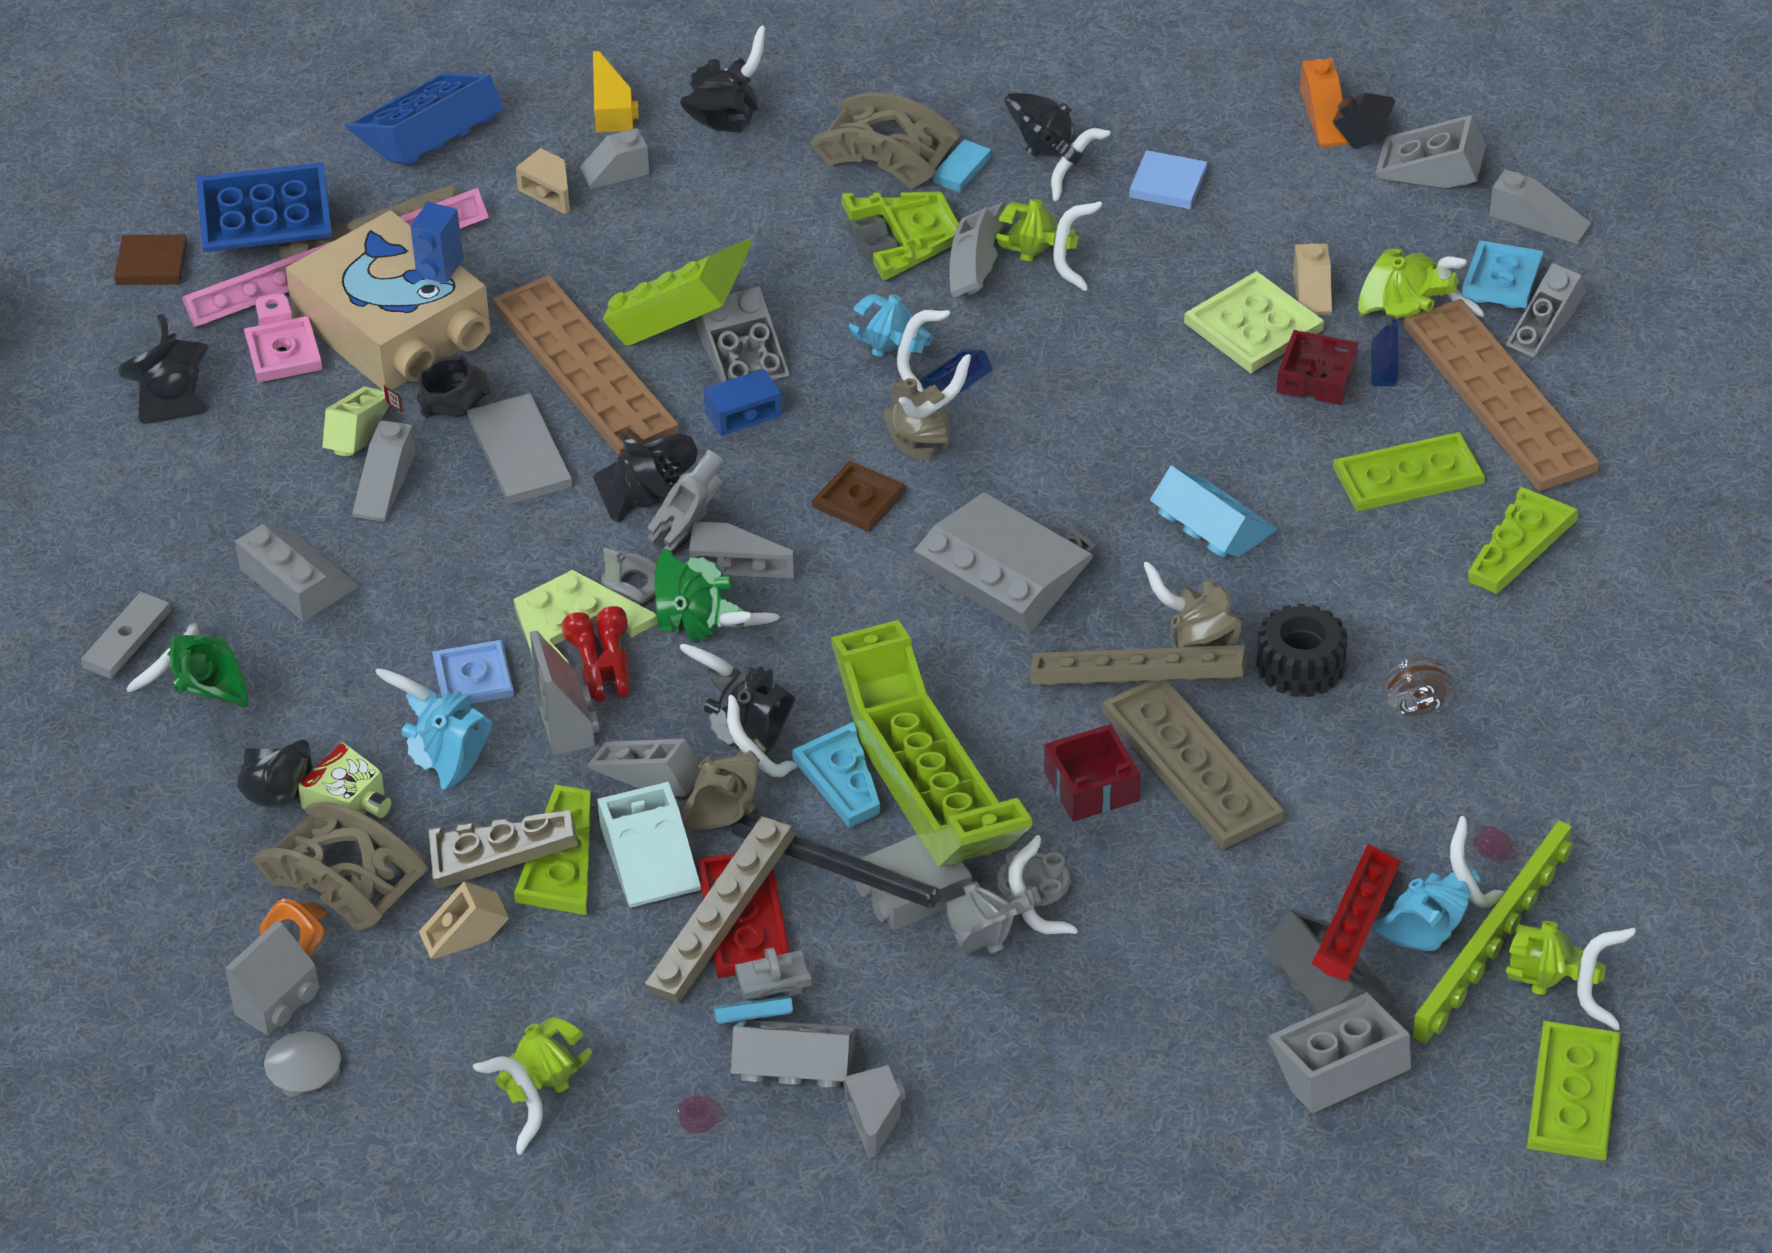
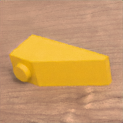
M593 51L596 132L632 130L633 119H639L638 100L632 101L630 86L599 51Z

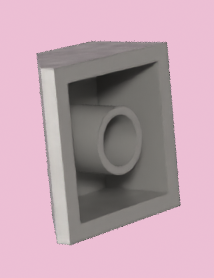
M278 920L225 967L234 1015L267 1036L277 1027L286 1025L292 1013L303 1003L310 1002L319 989L316 965L284 924Z

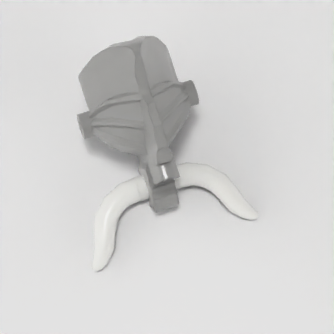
M1040 835L1035 836L1028 845L1014 856L1008 872V882L1012 894H1009L1005 899L993 891L981 888L978 881L963 887L965 895L946 902L947 919L951 928L956 931L954 936L965 954L968 955L985 947L988 948L989 953L1003 949L1002 943L1008 936L1013 917L1019 914L1022 915L1024 921L1033 930L1043 934L1078 933L1077 928L1072 924L1064 921H1047L1041 918L1033 904L1042 900L1036 886L1026 887L1023 882L1022 871L1024 865L1037 853L1041 844Z

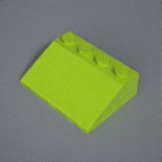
M748 238L700 260L691 261L672 272H665L660 277L649 282H642L634 289L625 293L619 292L609 300V307L602 320L624 345L630 346L722 307L753 242Z

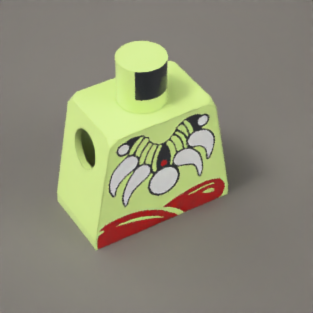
M342 742L298 785L301 807L303 809L312 803L329 802L346 806L362 814L369 812L379 818H383L391 807V799L384 796L383 779L380 770Z

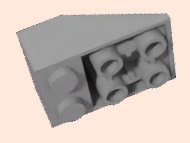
M760 286L731 293L722 307L694 318L701 342L722 382L762 369L767 371L772 380L790 376Z

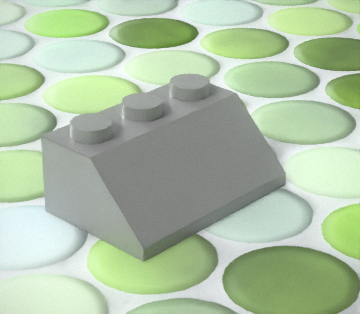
M261 524L235 540L240 570L303 622L358 588L356 582L293 531Z
M1367 992L1269 1035V1043L1291 1092L1312 1114L1411 1069L1410 1034Z
M755 1019L739 1021L733 1027L731 1073L740 1074V1080L761 1082L763 1081V1076L779 1077L778 1082L782 1084L798 1085L802 1084V1079L817 1080V1086L840 1087V1081L844 1082V1077L849 1076L851 1072L856 1027Z

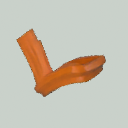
M281 899L270 909L260 924L259 934L262 935L277 920L281 923L288 919L293 920L300 929L298 944L310 958L325 936V929L317 919L328 915V911L316 902L301 903L291 899Z

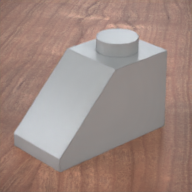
M638 128L608 135L580 166V172L589 189L649 175L648 148Z
M889 1065L844 1077L845 1102L868 1158L878 1155L901 1118V1102L906 1101L902 1081L900 1078L894 1079Z

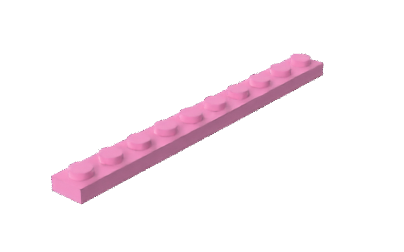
M478 188L435 203L458 209L460 228L489 218ZM423 208L402 215L400 218L411 225ZM329 243L183 296L182 300L193 327L256 305V300L259 297L288 293L286 267Z

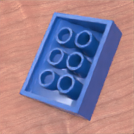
M443 72L347 124L346 127L390 162H401L404 165H410L419 161L421 154L429 150L431 152L443 148L446 145V140L468 134L471 131L470 127L473 125L490 122L495 118L494 114L504 109L491 75Z
M323 162L196 177L203 252L332 237L328 191Z

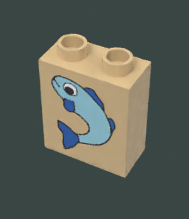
M391 210L286 267L293 316L296 318L309 316L313 332L382 390L383 385L393 390L407 381H419L421 370H425L439 359L448 358L461 350L472 351L483 343L487 335L491 334L486 286L460 265L446 284L416 276L410 225Z

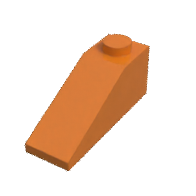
M1333 59L1302 61L1300 91L1319 148L1350 145L1332 123L1338 111L1337 107L1343 101L1340 81Z

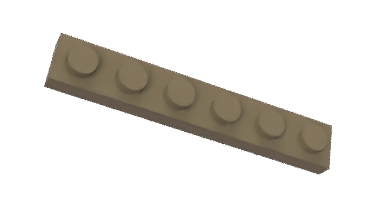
M452 184L439 188L430 193L331 228L332 237L296 241L279 247L280 257L286 259L335 241L390 210L400 217L423 208L427 202L438 203L459 195V192Z
M1245 645L1034 653L1029 674L1031 685L1044 684L1047 686H1054L1059 683L1087 685L1094 682L1126 683L1128 681L1140 680L1160 682L1167 679H1185L1188 681L1200 678L1232 679L1244 676L1247 654Z
M761 816L644 985L648 992L676 1003L681 1002L796 834L791 825Z

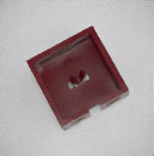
M1293 330L1278 370L1276 392L1304 397V394L1315 396V400L1342 405L1357 362L1358 342ZM1302 341L1314 343V346L1302 344ZM1336 348L1346 349L1348 353L1336 351Z

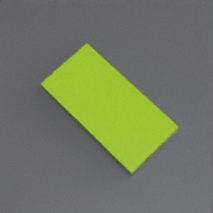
M1460 432L1333 460V468L1357 512L1485 483V475Z
M1543 1021L1527 1149L1606 1161L1621 1032Z

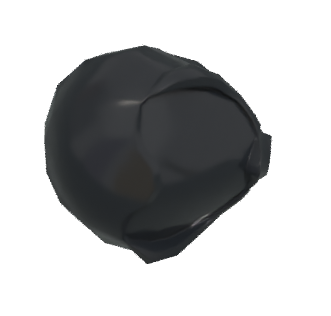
M462 355L457 358L439 359L427 369L421 370L419 374L420 389L417 401L421 407V413L426 419L432 415L440 414L452 415L454 417L463 416L483 396L491 394L487 384L486 373L476 365L469 364Z
M298 740L282 749L245 748L244 764L241 765V771L237 777V788L247 800L262 807H278L295 800L299 795V783L313 770L309 742L307 740Z

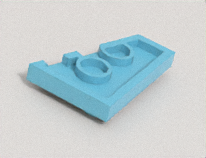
M854 722L792 750L793 761L848 828L880 814V802L871 773L867 769L864 751L859 743Z

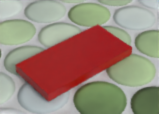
M735 853L696 859L703 899ZM774 869L770 871L714 952L713 957L717 978L737 976L735 965L765 958V949L773 947L776 955L790 953Z

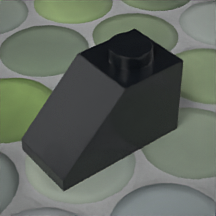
M1363 93L1354 98L1352 96L1347 97L1338 105V111L1332 123L1351 147L1357 149L1379 138L1396 101L1393 97Z

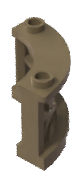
M864 93L843 100L840 104L843 110L828 130L815 136L809 144L830 166L848 161L862 162L864 159L878 162L879 168L891 173L908 188L913 189L933 176L936 172L935 168L952 144L960 137V133L947 119H944L933 110L916 101L887 93ZM879 122L898 124L903 128L906 135L891 134L886 136L874 132L870 125ZM932 144L937 147L936 150L930 148ZM920 154H921L922 156L926 157V158L928 159V161H925V160L920 156Z
M329 802L309 804L305 808V812L308 815L274 848L262 849L251 859L275 887L288 886L302 891L311 887L322 893L320 900L337 912L355 931L374 926L383 917L382 914L429 870L423 862L422 855L416 848L407 846L400 838L380 823L354 809ZM341 841H356L362 854L363 866L352 863H339L327 867L324 865V855L321 847ZM387 863L392 864L403 876L394 887L381 879H394V871L385 866ZM343 876H351L352 881L348 882ZM374 889L384 895L375 906L371 903Z

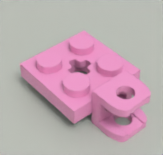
M282 293L259 297L256 300L259 326L244 328L257 383L323 370L309 316L292 319L288 299ZM269 304L278 305L276 308L273 309L267 308ZM285 347L287 351L281 352L279 348Z

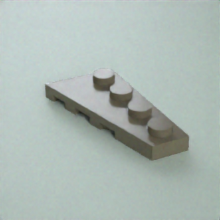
M570 810L525 816L522 822L510 823L507 819L493 820L492 826L474 828L472 823L458 825L456 831L444 833L441 828L429 829L432 876L437 889L459 884L463 881L578 845L575 819Z

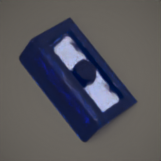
M1392 319L1371 342L1372 386H1397L1399 366V329L1397 319Z
M963 349L920 379L922 386L928 388L929 386L936 385L938 390L942 392L951 383L959 362L965 355L970 354L971 359L965 383L958 393L960 394L992 371L985 350Z

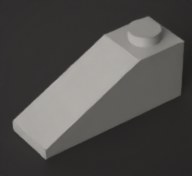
M1505 169L1492 187L1490 216L1575 244L1580 243L1591 226L1590 221L1534 178Z
M380 420L369 444L353 508V517L386 521L416 454L412 425Z
M693 522L689 560L691 557H705L710 562H716L718 568L723 571V575L794 578L793 550L729 523Z
M686 739L605 742L587 765L591 770L639 789L669 782L674 796L678 797L687 796L694 790L697 776L701 771L698 767L700 763Z

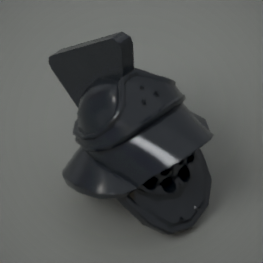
M164 314L156 315L161 330L160 344L137 357L127 360L118 368V373L122 378L140 382L138 418L142 424L201 414L207 410L205 403L194 395L195 386H197L196 382H199L198 374L200 370L198 365L209 349V346L200 342L176 339V334L174 332L170 334L168 330L169 322H167L168 318L166 319Z
M631 429L622 431L621 438L625 452L619 454V457L616 458L617 462L598 471L593 477L609 516L613 521L620 523L629 506H651L655 502L661 501L663 497H667L670 490L679 480V475L686 472L696 462L698 449L691 436L679 433L646 443Z

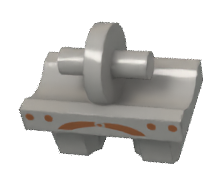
M771 947L765 949V958L735 965L736 975L744 999L748 1001L766 999L768 995L781 992L788 996L802 994L804 987L811 986V977L806 968L802 950L776 955L774 948Z

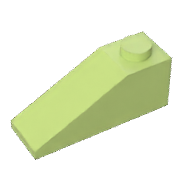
M364 386L326 408L322 448L332 449L336 455L352 456L357 451L366 447L389 407L385 402L384 391Z

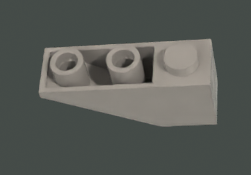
M1552 263L1505 346L1535 359L1573 316L1584 297L1586 288L1582 275Z

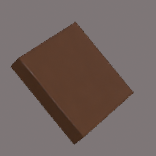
M186 234L122 235L114 275L115 284L180 285L188 243Z
M849 460L812 500V507L870 533L904 496L907 489L905 484Z

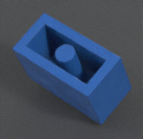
M427 202L410 225L416 276L446 284L463 261L458 209Z
M765 369L704 388L705 412L721 436L782 416L781 392Z

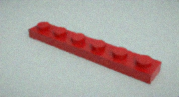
M1367 844L1314 956L1312 965L1320 968L1326 975L1337 977L1346 982L1401 860Z

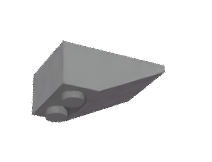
M1473 115L1387 136L1383 143L1375 174L1378 179L1447 189L1456 186H1468L1478 180L1486 143Z
M537 630L531 631L530 639L537 703L552 754L555 755L595 746L594 733L599 732V723L596 712H589L588 707L592 706L588 686L581 687L577 672Z

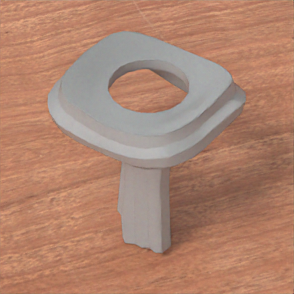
M606 547L603 549L605 572L601 578L602 585L638 605L646 603L656 595L654 588L656 564L638 554L628 553L620 557V552ZM629 573H641L647 577L648 583L644 587L637 589L630 584L622 582V578Z

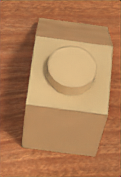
M540 148L516 167L518 190L567 214L570 212L565 161L559 156Z
M1315 243L1296 244L1294 249L1293 277L1297 301L1316 315H1331V264L1328 245Z
M464 881L421 928L419 934L430 958L436 959L488 942L509 917L497 892Z

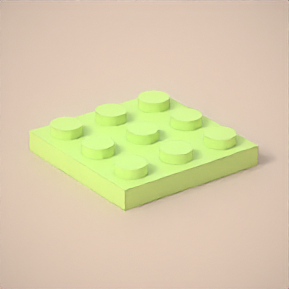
M1257 271L1184 313V323L1249 373H1253L1285 354L1293 330L1318 334L1324 328L1323 319Z

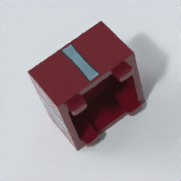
M1112 724L1044 744V773L1072 822L1140 801L1141 773Z

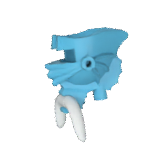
M877 293L866 296L854 306V311L864 316L867 315L873 304H877L882 308L868 324L864 334L862 333V327L850 322L848 327L851 334L855 338L870 344L873 347L872 354L878 357H884L886 352L898 349L897 369L902 380L904 381L907 378L915 379L917 381V390L922 392L924 390L922 384L912 373L909 365L911 352L922 353L924 346H929L933 340V335L921 325L925 322L944 320L950 315V311L923 310L912 317L908 308L901 303L902 297L890 294L888 299Z
M376 669V674L384 681L407 692L408 705L412 707L411 710L419 717L416 726L406 723L401 733L403 737L408 738L406 741L409 749L408 754L414 759L415 765L423 767L425 771L435 769L439 775L442 790L453 788L472 770L489 737L493 722L474 708L471 709V695L468 693L462 695L461 691H456L454 694L447 691L443 697H440L435 692L405 676L385 669ZM478 723V731L471 729L472 726Z
M1464 816L1459 818L1450 846V859L1454 872L1450 873L1443 880L1439 875L1432 873L1425 882L1420 878L1411 881L1406 892L1401 894L1392 904L1393 910L1373 922L1372 929L1378 935L1402 947L1434 951L1443 942L1451 938V931L1457 927L1466 912L1468 899L1479 908H1490L1505 894L1502 890H1492L1487 894H1483L1477 885L1481 879L1475 868L1466 865L1464 846L1468 830L1467 821Z

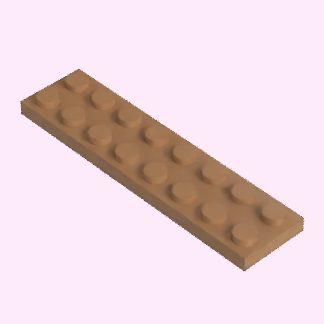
M550 275L492 298L494 310L618 456L620 453L623 454L625 452L621 433L625 429H631L646 443L679 434V424Z
M1462 299L1435 307L1430 312L1423 311L1412 315L1410 318H1404L1403 328L1539 492L1598 472L1599 461Z

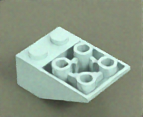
M669 782L597 799L600 829L629 908L701 890L679 807Z

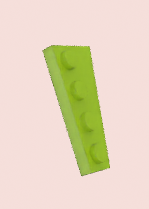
M1520 487L1516 494L1517 499L1515 503L1510 504L1505 511V519L1502 524L1495 527L1492 532V540L1489 544L1484 545L1469 569V583L1498 594L1578 520V509Z
M555 784L545 813L570 810L575 819L578 845L526 862L514 892L515 903L587 915L591 791Z

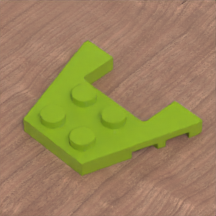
M901 192V197L882 198L880 193H873L869 198H853V193L841 194V204L850 221L883 215L900 246L873 253V264L883 281L952 247L959 223L942 192Z

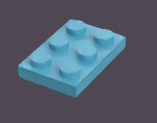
M1480 240L1465 278L1461 297L1469 298L1478 303L1492 302L1503 304L1508 308H1526L1542 264L1544 251Z

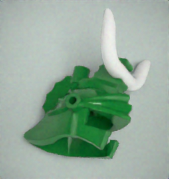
M664 549L661 552L656 564L654 577L658 630L680 632L683 620L686 632L692 643L697 639L705 640L707 635H713L715 625L718 627H746L768 624L780 618L775 613L747 612L745 608H742L741 604L725 599L723 590L733 589V578L731 575L723 576V571L718 568L716 562H710L705 557H691L688 562L684 563L678 560L669 549Z
M196 623L189 625L183 635L173 636L170 646L161 654V657L142 674L133 679L127 687L128 692L139 690L157 679L168 668H171L175 678L172 686L180 694L187 691L191 694L215 698L222 702L230 701L243 708L249 703L245 680L231 648L220 637H204L199 635L200 630Z

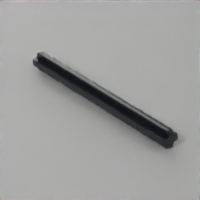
M743 815L740 820L730 825L732 834L746 839L758 820ZM795 835L783 853L927 908H934L936 902L940 901L939 889L935 886Z

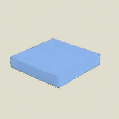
M1146 150L1130 187L1129 197L1191 209L1206 173L1207 162Z
M502 640L432 652L441 697L447 691H450L452 694L456 691H461L462 695L467 693L471 695V704L514 697Z

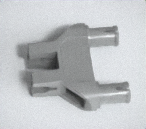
M707 450L691 473L682 474L649 524L647 532L650 534L647 537V542L654 546L661 535L667 534L664 538V544H666L664 549H669L673 553L692 533L693 522H701L708 513L706 505L718 489L723 486L721 479L715 475L725 463L720 456Z

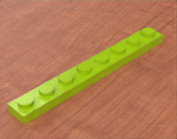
M1558 820L1415 1014L1413 1038L1426 1044L1434 1033L1439 1035L1444 1030L1448 1022L1450 1010L1461 1007L1467 995L1469 984H1477L1484 973L1485 963L1488 958L1494 960L1498 956L1505 935H1513L1515 933V929L1521 920V913L1524 909L1530 911L1537 901L1540 887L1542 885L1548 887L1554 878L1556 865L1559 861L1565 863L1570 857L1573 850V843L1570 842L1571 825Z

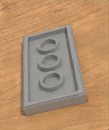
M531 393L467 410L468 420L507 504L572 487V478Z

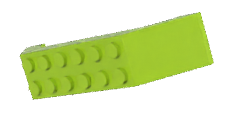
M899 620L831 637L832 647L861 745L938 867L953 865L960 861L1007 849L1032 827V818L1019 798L999 803L926 693L912 649L911 638Z

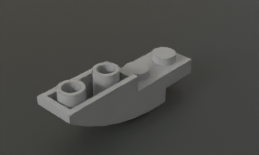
M1004 202L990 208H984L961 219L953 239L950 256V291L954 298L964 293L972 295L983 287L985 277L992 271V265L998 256V252L993 246L995 243L994 239L997 233L1004 227V222L999 221L1000 215L1006 208Z

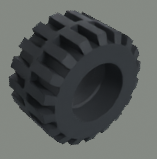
M1297 604L1296 607L1286 605L1283 606L1281 611L1275 609L1270 612V617L1263 619L1262 626L1259 627L1256 666L1258 667L1260 677L1265 678V683L1269 687L1277 685V692L1284 694L1286 690L1291 691V696L1298 697L1299 693H1305L1306 697L1314 696V691H1318L1320 694L1328 692V686L1334 688L1338 684V680L1342 679L1344 675L1348 639L1347 630L1345 627H1342L1343 622L1339 618H1333V613L1329 610L1322 611L1316 605H1312V607H1307L1305 604Z

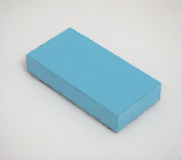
M964 139L933 174V183L960 193L991 158V149Z
M788 995L713 1006L714 1019L719 1024L791 1014L793 1011L792 1000Z

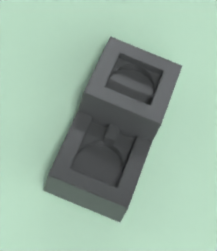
M878 215L847 221L848 229L858 249L868 261L873 260V253L898 247L897 241L888 235L886 222Z

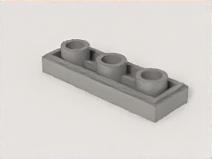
M140 591L81 658L82 668L112 679L171 612L170 603Z

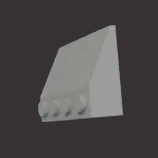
M985 492L935 524L914 550L922 571L1029 634L1038 626L1093 558L1090 552Z

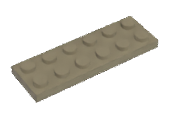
M1167 680L1160 682L1147 681L1102 702V713L1223 850L1284 821V810Z

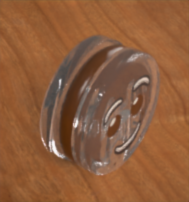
M1419 656L1401 661L1387 672L1383 680V690L1387 697L1389 709L1395 717L1401 720L1437 716L1450 705L1454 696L1453 686L1446 666L1438 659Z

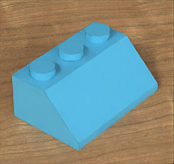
M1172 465L1150 501L1160 507L1158 513L1174 523L1179 520L1185 525L1182 529L1185 533L1197 540L1203 537L1210 542L1207 548L1223 558L1227 554L1240 557L1277 530L1275 526L1206 478Z

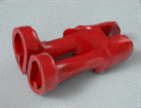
M618 606L603 608L596 617V629L604 650L599 658L595 644L592 619L588 614L583 612L569 614L561 624L562 633L566 640L575 646L580 653L584 666L582 671L583 680L586 686H588L590 697L595 702L605 701L603 683L605 681H614L618 698L627 697L630 690L629 660L627 652L625 650L621 651L620 639L627 629L628 619L626 611Z

